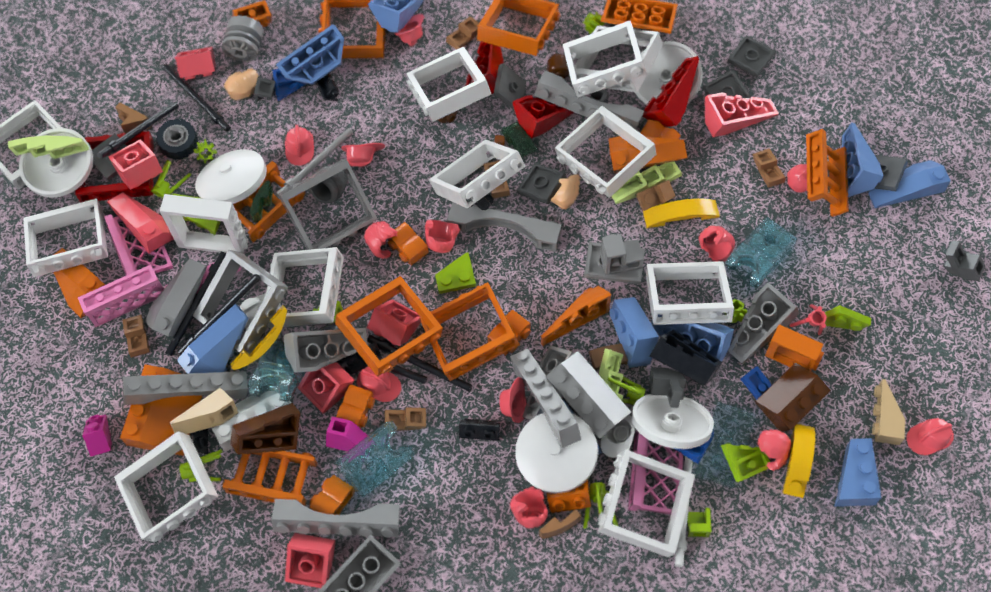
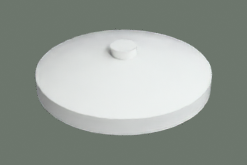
M663 42V46L639 91L635 92L638 99L647 106L653 97L657 98L662 92L660 88L673 79L672 74L686 58L697 56L695 52L679 42ZM700 60L688 103L697 95L702 84L703 71Z
M54 128L38 134L37 136L82 138L88 145L89 150L57 159H53L49 154L34 157L30 152L22 154L20 157V176L26 186L34 193L52 198L72 193L87 180L92 170L93 152L89 143L76 131L66 128Z
M241 149L227 152L212 160L202 169L196 180V192L201 199L237 203L250 196L260 187L266 176V164L261 155L252 150Z
M651 394L643 396L634 404L631 417L634 427L642 436L656 444L676 449H689L703 445L710 439L714 427L713 418L708 410L698 402L685 396L683 400H680L678 408H670L667 396Z
M544 413L531 419L522 429L516 443V461L522 475L537 489L548 493L569 492L585 483L593 473L598 460V444L590 426L579 416L571 413L578 423L581 440L562 448L555 437Z

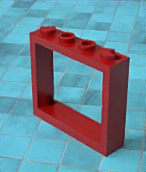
M143 131L125 143L129 146L141 139L154 153V140L150 131ZM126 133L117 134V136L120 138ZM112 135L85 137L84 139L93 150ZM153 178L131 190L125 183L85 187L84 182L75 190V195L80 203L93 199L98 201L110 200L121 193H125L131 198L152 196Z

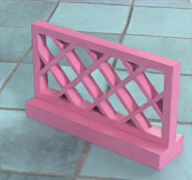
M112 215L104 216L107 230L125 275L137 271L140 263L146 266L151 264L155 274L173 268L164 245L157 252L148 253L144 247L136 245L138 243L136 238L133 243L125 241L128 234H133L128 228L119 226L118 223L122 221L118 216L114 218ZM133 249L142 251L139 258L131 255ZM146 253L154 256L151 262L143 260ZM159 257L166 260L167 264L159 266L155 262Z
M150 264L78 297L84 314L97 327L156 300L164 288Z
M637 430L635 431L634 453L645 457L653 454L657 461L664 464L672 457L677 463V468L683 470V454L677 450L673 452L670 447L663 446L670 456L662 460L656 452L662 445L653 449L648 443V439ZM632 463L628 510H644L671 515L672 509H668L662 501L669 496L673 501L675 500L673 493L677 492L679 480L672 478L676 483V488L670 491L664 483L669 478L668 476L661 480L655 471L648 469L646 473V468ZM650 473L658 482L652 488L645 481L646 476ZM659 485L667 493L661 500L653 491ZM648 493L657 502L653 506L644 505V496Z

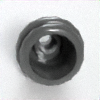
M328 166L317 169L313 174L325 169ZM341 171L309 188V191L319 202L325 204L333 203L342 197L346 188L347 178L344 172Z

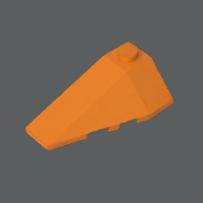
M620 136L608 139L613 170L617 174L641 151ZM645 136L655 144L657 155L643 168L688 158L684 140Z
M61 248V249H60L58 252H56L55 254H59V253H63V252H67V251H66L65 249ZM83 264L53 272L68 306L82 319L85 314L78 297L96 290L105 284Z
M600 286L586 289L541 335L542 346L608 313L611 302L610 292Z

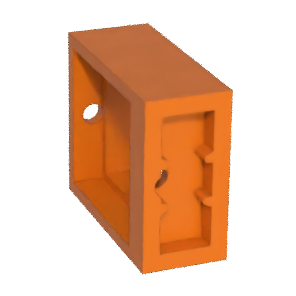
M779 324L765 356L788 367L797 363L809 371H816L824 355V352L821 351L824 344Z

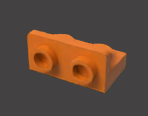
M588 480L569 492H547L550 512L590 508Z

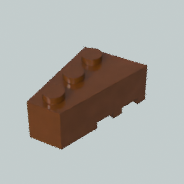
M293 403L234 424L232 425L230 444L238 455L296 450L300 411Z

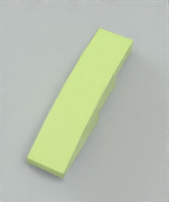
M36 136L8 141V148L16 156L30 152L34 157L49 154L53 159L89 150L88 145L82 138L68 136Z
M675 161L664 163L659 167L654 165L642 173L638 171L611 197L616 204L636 198L635 194L666 180L671 182L681 177L682 172Z
M605 348L599 376L622 401L624 395L618 394L620 386L609 382L607 379L610 377L622 382L623 374L618 372L624 354Z

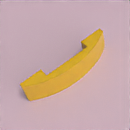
M712 199L672 201L643 211L646 228L665 226V222L701 217V220L720 217L716 200Z
M284 305L270 318L271 323L275 326L249 354L243 349L230 364L233 370L251 364L273 345L285 323L287 309Z

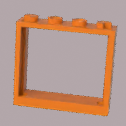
M324 0V2H321L323 14H320L322 28H319V33L330 26L331 8L369 7L368 4L372 0ZM377 21L376 45L343 46L342 59L384 58L386 29L382 28Z
M493 0L478 24L477 40L537 56L539 51L543 50L545 40L548 41L550 31L554 30L555 22L559 21V4L545 0ZM504 8L547 19L536 39L493 27Z
M401 276L336 314L335 320L337 327L377 377L386 372L389 373L395 365L405 363L414 353H421L428 344H435L436 340L441 338L443 330L440 323ZM401 293L430 330L384 359L379 360L350 323Z
M488 282L430 311L441 324L490 298L507 332L450 363L447 362L438 340H436L435 344L431 343L442 370L449 381L520 345ZM420 317L425 332L430 329Z

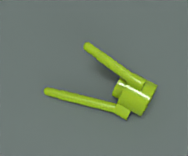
M169 159L166 160L162 169L163 172L160 173L155 186L151 190L153 194L160 198H163L164 194L172 195L191 176V173H188L170 189V184L164 180L171 165Z
M624 376L622 381L627 384L610 377L607 379L609 382L628 390L626 396L629 399L623 398V403L634 405L645 394V388Z
M220 449L200 457L202 463L205 464L221 458L222 450ZM188 461L181 463L179 469L182 479H189L190 483L197 481ZM209 477L211 482L221 481L219 477Z
M595 482L589 485L590 501L593 500L594 503H598L599 513H603L602 502L609 491L606 490L605 483ZM590 508L585 509L584 529L588 525ZM614 513L613 520H612V521H613V524H614L615 526H618V527H619L618 522H617V519H616V516H615V513Z

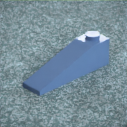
M372 0L368 6L382 28L396 33L406 26L424 0Z
M851 122L842 135V147H846L848 197L873 190L883 178L879 161L855 123Z
M929 160L913 164L905 169L896 191L874 188L868 194L874 208H879L945 192L951 180L943 165Z
M235 304L195 339L177 359L186 373L226 372L227 362L235 352L233 351L235 343L240 339L248 321L247 315Z
M651 321L653 328L659 335L663 336L674 329L720 361H723L730 347L734 329L718 323L653 325V321Z

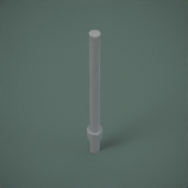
M350 128L345 130L295 177L288 179L284 186L275 194L276 197L280 199L277 195L278 193L305 178L349 138L353 131Z

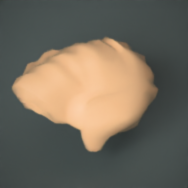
M252 68L243 72H235L228 77L224 88L233 100H241L249 97L251 94L254 95L259 77L258 73Z
M574 174L566 179H559L562 185L554 197H552L551 202L561 209H568L574 204L579 195L580 175Z

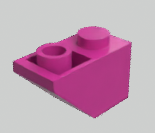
M106 414L91 416L86 420L82 435L90 457L109 452L112 446Z
M332 416L326 431V447L365 456L370 437L352 421Z

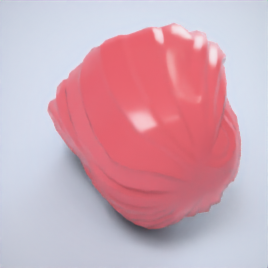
M807 164L796 165L787 173V184L795 192L802 193L807 191Z
M427 220L425 224V238L428 248L438 253L451 251L460 231L459 225L441 220Z
M385 221L373 223L366 229L364 239L374 256L381 259L390 257L392 252L381 250V246L385 245L387 239L397 236V231L391 228Z
M708 226L700 233V247L709 253L712 261H727V258L730 257L731 252L735 248V240L732 234L721 226Z
M770 429L762 431L757 442L760 450L769 458L777 459L774 462H768L766 466L772 471L778 470L788 462L791 439L780 430Z
M531 486L512 497L510 508L517 522L528 529L537 528L544 524L548 517V509L544 503L543 491L541 489Z

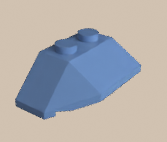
M332 24L279 61L276 66L286 79L313 85L341 65L344 37L336 26Z

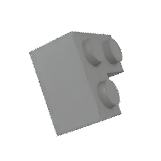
M609 234L602 237L600 257L605 275L643 268L644 257L638 239L623 241L621 234Z

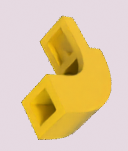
M796 424L792 429L790 438V458L782 492L783 494L804 498L814 457L815 429L814 427Z

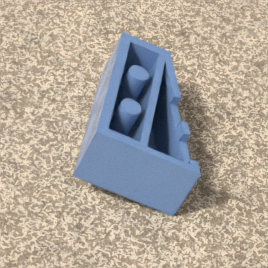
M635 297L614 300L610 309V317L620 344L622 343L629 368L650 365L652 361L650 354L657 344L658 334Z
M872 438L851 439L845 448L834 507L876 505L881 499Z

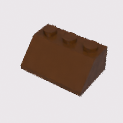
M794 363L754 402L775 427L784 432L791 430L831 390L817 374Z

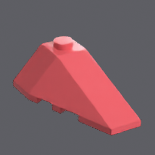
M726 93L711 94L705 97V124L712 137L730 134L779 114L771 99L757 97L747 99L742 98L741 95L727 96Z
M121 193L107 201V204L148 253L155 251L174 239L161 215L125 193Z

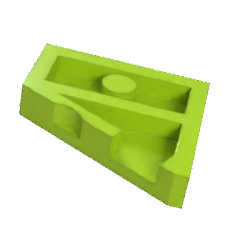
M466 252L435 274L439 294L476 287L469 252Z
M841 305L825 312L826 326L861 331L871 325L870 317Z
M730 443L721 445L736 482H741L768 469L766 465L770 460L759 447L736 446Z

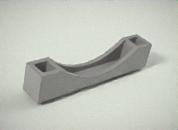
M546 70L538 81L534 94L536 97L587 118L603 106L635 130H637L644 110L629 104H609L587 96L577 98L574 89L562 77Z
M452 202L447 217V222L458 224L462 232L489 226L505 227L526 236L537 248L556 252L561 236L562 224H558L555 221L540 220L536 217H525L518 213L511 214L500 209L493 210L488 208L487 210H481L475 205L465 208Z
M525 349L510 356L517 378L523 379L524 386L529 389L538 402L562 448L581 440L577 421L531 352Z
M246 371L123 377V405L146 404L151 401L175 396H209L219 388L232 399H246L248 391Z
M275 499L271 519L273 532L359 535L368 537L371 534L372 536L386 538L398 537L400 504L379 503L359 513L331 515L313 511L303 506L297 500Z

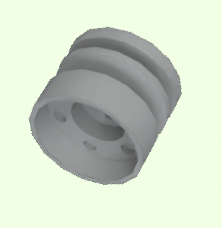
M234 16L230 18L221 46L222 51L228 57L237 61L250 62L255 60L264 33L263 26L258 21L247 16Z

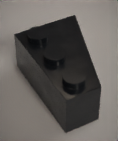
M674 329L660 337L650 354V357L692 378L701 385L708 384L722 364V361Z

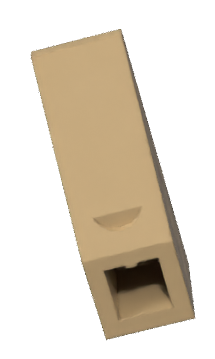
M882 379L879 385L875 386L874 390L877 404L873 408V416H876V423H873L872 434L875 435V442L900 445L905 439V418L886 379Z
M219 388L170 421V425L174 433L179 431L189 434L222 425L238 414V410L234 400Z

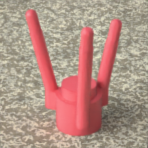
M810 304V308L814 311L809 313L808 318L791 323L790 327L809 323L814 327L819 326L818 335H821L826 327V314L822 311L821 306L817 307Z

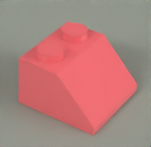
M213 46L180 52L175 57L180 78L185 77V80L196 78L195 75L200 74L203 77L213 75L212 72L216 70Z
M141 139L108 156L117 173L130 190L163 172L156 155Z
M391 299L374 308L367 328L373 331L375 335L386 338L391 344L401 346L410 339L421 321L419 319L420 316L415 311Z
M334 362L317 371L306 372L297 388L322 413H325L345 396L349 385H352L355 380L337 362Z
M294 533L287 545L285 582L322 588L329 579L334 559L335 540Z

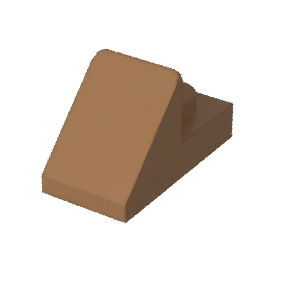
M120 102L115 107L119 114L118 117L123 121L121 127L124 133H128L148 119L147 116Z
M669 180L635 194L642 211L676 197Z

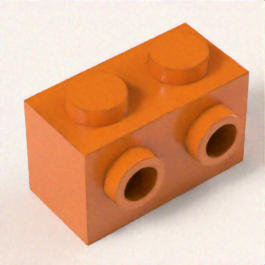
M266 0L232 10L233 17L247 16L253 18L263 28L271 23L272 15Z

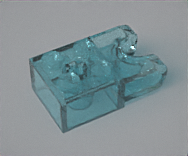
M766 217L728 257L726 266L731 270H735L741 265L750 267L753 273L749 283L756 288L791 253L797 238L772 219Z
M275 341L260 358L258 367L249 381V395L260 397L264 392L276 391L280 394L279 401L289 402L306 372H294L285 355L284 342Z
M387 421L334 462L349 484L354 487L357 495L363 498L415 455V451L410 446H403L396 451L391 449L389 444L390 438L397 432V426L394 421ZM364 463L367 464V465L365 466V467H366V470H365V471L362 470V466H363Z

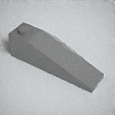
M188 259L152 303L145 323L151 329L168 337H174L193 303L207 266L193 259Z
M767 283L754 296L752 305L748 313L745 314L744 321L737 331L728 352L743 365L771 341L779 324L787 327L800 314L797 306L770 283Z
M354 328L368 345L366 328ZM340 329L292 332L284 335L285 355L295 373L317 371L357 352Z
M550 345L539 366L547 376L560 363L572 356L574 352ZM555 388L559 396L562 397L561 393ZM532 394L528 398L523 413V418L531 420L543 413Z

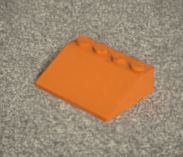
M607 0L601 22L619 25L631 20L633 28L671 34L678 4L656 0Z
M145 364L141 376L181 373ZM175 396L151 401L146 404L131 405L120 439L126 446L147 450L154 449L175 434L170 421L200 402L202 396ZM181 449L175 455L184 456V452Z

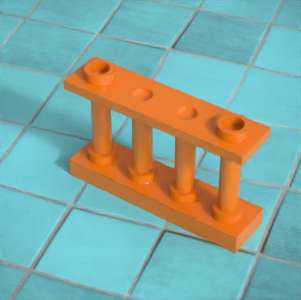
M823 129L807 134V199L813 202L824 198L830 203V216L832 217L849 212L846 147L836 150L830 148L827 145L826 131Z
M273 161L266 166V176L260 187L247 198L233 204L239 220L249 229L248 235L253 243L257 239H261L265 232L287 212L281 200L266 188L271 182L277 183L280 187H283L286 182L279 177L278 166ZM305 191L288 200L291 206L303 200L306 194ZM258 194L264 195L276 205L269 213L253 201V198ZM245 206H249L263 218L255 225L239 211Z
M287 451L251 453L262 457L254 482L250 485L242 481L250 454H242L235 477L232 480L225 479L222 486L225 492L272 503L275 502V499L297 500L305 506L306 500L301 490L308 466L317 467L318 463L312 454L302 452V454ZM269 459H279L281 462L274 485L270 489L264 488L262 481ZM289 462L301 464L295 485L290 493L284 492L281 487Z

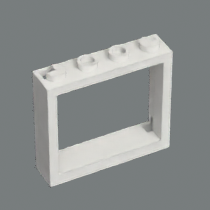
M631 20L563 44L572 86L577 98L647 74ZM631 40L636 57L635 60L577 79L573 60Z
M596 26L593 33L608 29L610 27ZM634 29L638 46L647 47L642 55V59L648 74L663 46V42L659 32ZM630 40V41H627V42H624V43H621V44L632 45L631 40ZM599 51L578 58L574 65L577 79L600 72L598 70H590ZM647 74L606 89L638 92Z
M464 47L406 73L409 79L406 82L415 99H417L425 116L429 115L432 122L491 95L487 80ZM464 65L475 82L430 103L420 85Z
M34 100L0 124V143L38 116L52 129L62 127ZM0 162V171L18 190L26 185L20 176L19 169L11 174Z
M603 106L597 109L555 147L556 158L561 164H566L574 174L578 173L587 184L591 183L600 194H605L609 198L657 155L655 144ZM602 124L641 151L608 183L569 155Z
M485 139L430 178L429 181L437 195L465 208H469L523 169L525 164L517 150ZM492 158L501 160L460 189L455 186Z
M164 194L159 211L179 248L218 253L222 251L226 254L228 250H233L244 254V250L248 248V238L245 235V229L241 225V220H239L232 202ZM182 216L223 221L229 236L189 231Z
M97 199L24 218L26 265L33 277L108 258L103 210ZM96 219L98 243L38 259L36 234Z
M337 247L274 253L272 263H270V274L282 283L286 267L327 264L319 311L287 313L283 327L333 323L344 260ZM267 286V291H266V293H265V295H264V298H265V296L267 295V293H268V291H269V289H270L269 286ZM269 321L267 326L273 328L275 325Z
M723 261L647 264L646 282L653 325L732 322L734 306ZM719 278L724 303L659 305L655 282L657 280Z
M179 431L114 476L142 540L156 542L162 539L165 533L179 527V523L185 519L192 518L199 509L209 506L212 500L218 497L190 435ZM182 449L202 493L153 527L134 482Z
M625 449L621 454L617 455L614 461L616 469L614 474H611L608 485L611 487L603 500L605 508L598 518V525H600L598 532L670 557L676 553L695 475ZM628 462L679 480L664 543L611 524Z

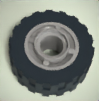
M184 119L168 120V122H164L158 128L156 141L160 151L167 158H172L173 160L187 158L194 152L193 149L197 148L198 137L190 122Z

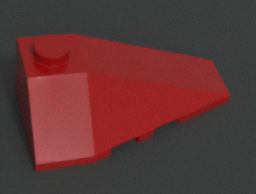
M481 41L477 50L479 56L474 63L487 80L491 94H493L499 65L504 63L501 46ZM468 74L466 79V86L475 82L470 74Z
M698 56L686 58L672 74L673 79L660 88L662 92L658 97H653L644 109L643 118L659 121L664 127L677 126L681 122L682 116L686 111L700 59Z
M532 95L513 101L519 126L531 139L546 133L575 113L539 97L533 98Z

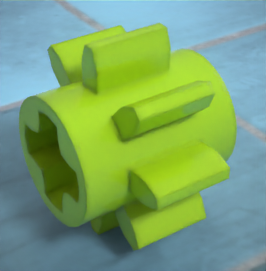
M598 12L594 15L589 13L583 21V24H585L584 30L592 34L596 26H604V23L601 22L602 15Z
M204 139V143L200 144L197 142L198 149H193L194 153L198 154L196 156L197 160L203 159L204 163L209 159L214 160L213 154L217 153L215 149H212L214 143L208 144L206 139ZM207 148L208 151H206V154H203L202 152Z
M734 299L732 300L734 306L733 318L730 323L742 322L743 317L747 313V310L743 309L745 304L740 300Z

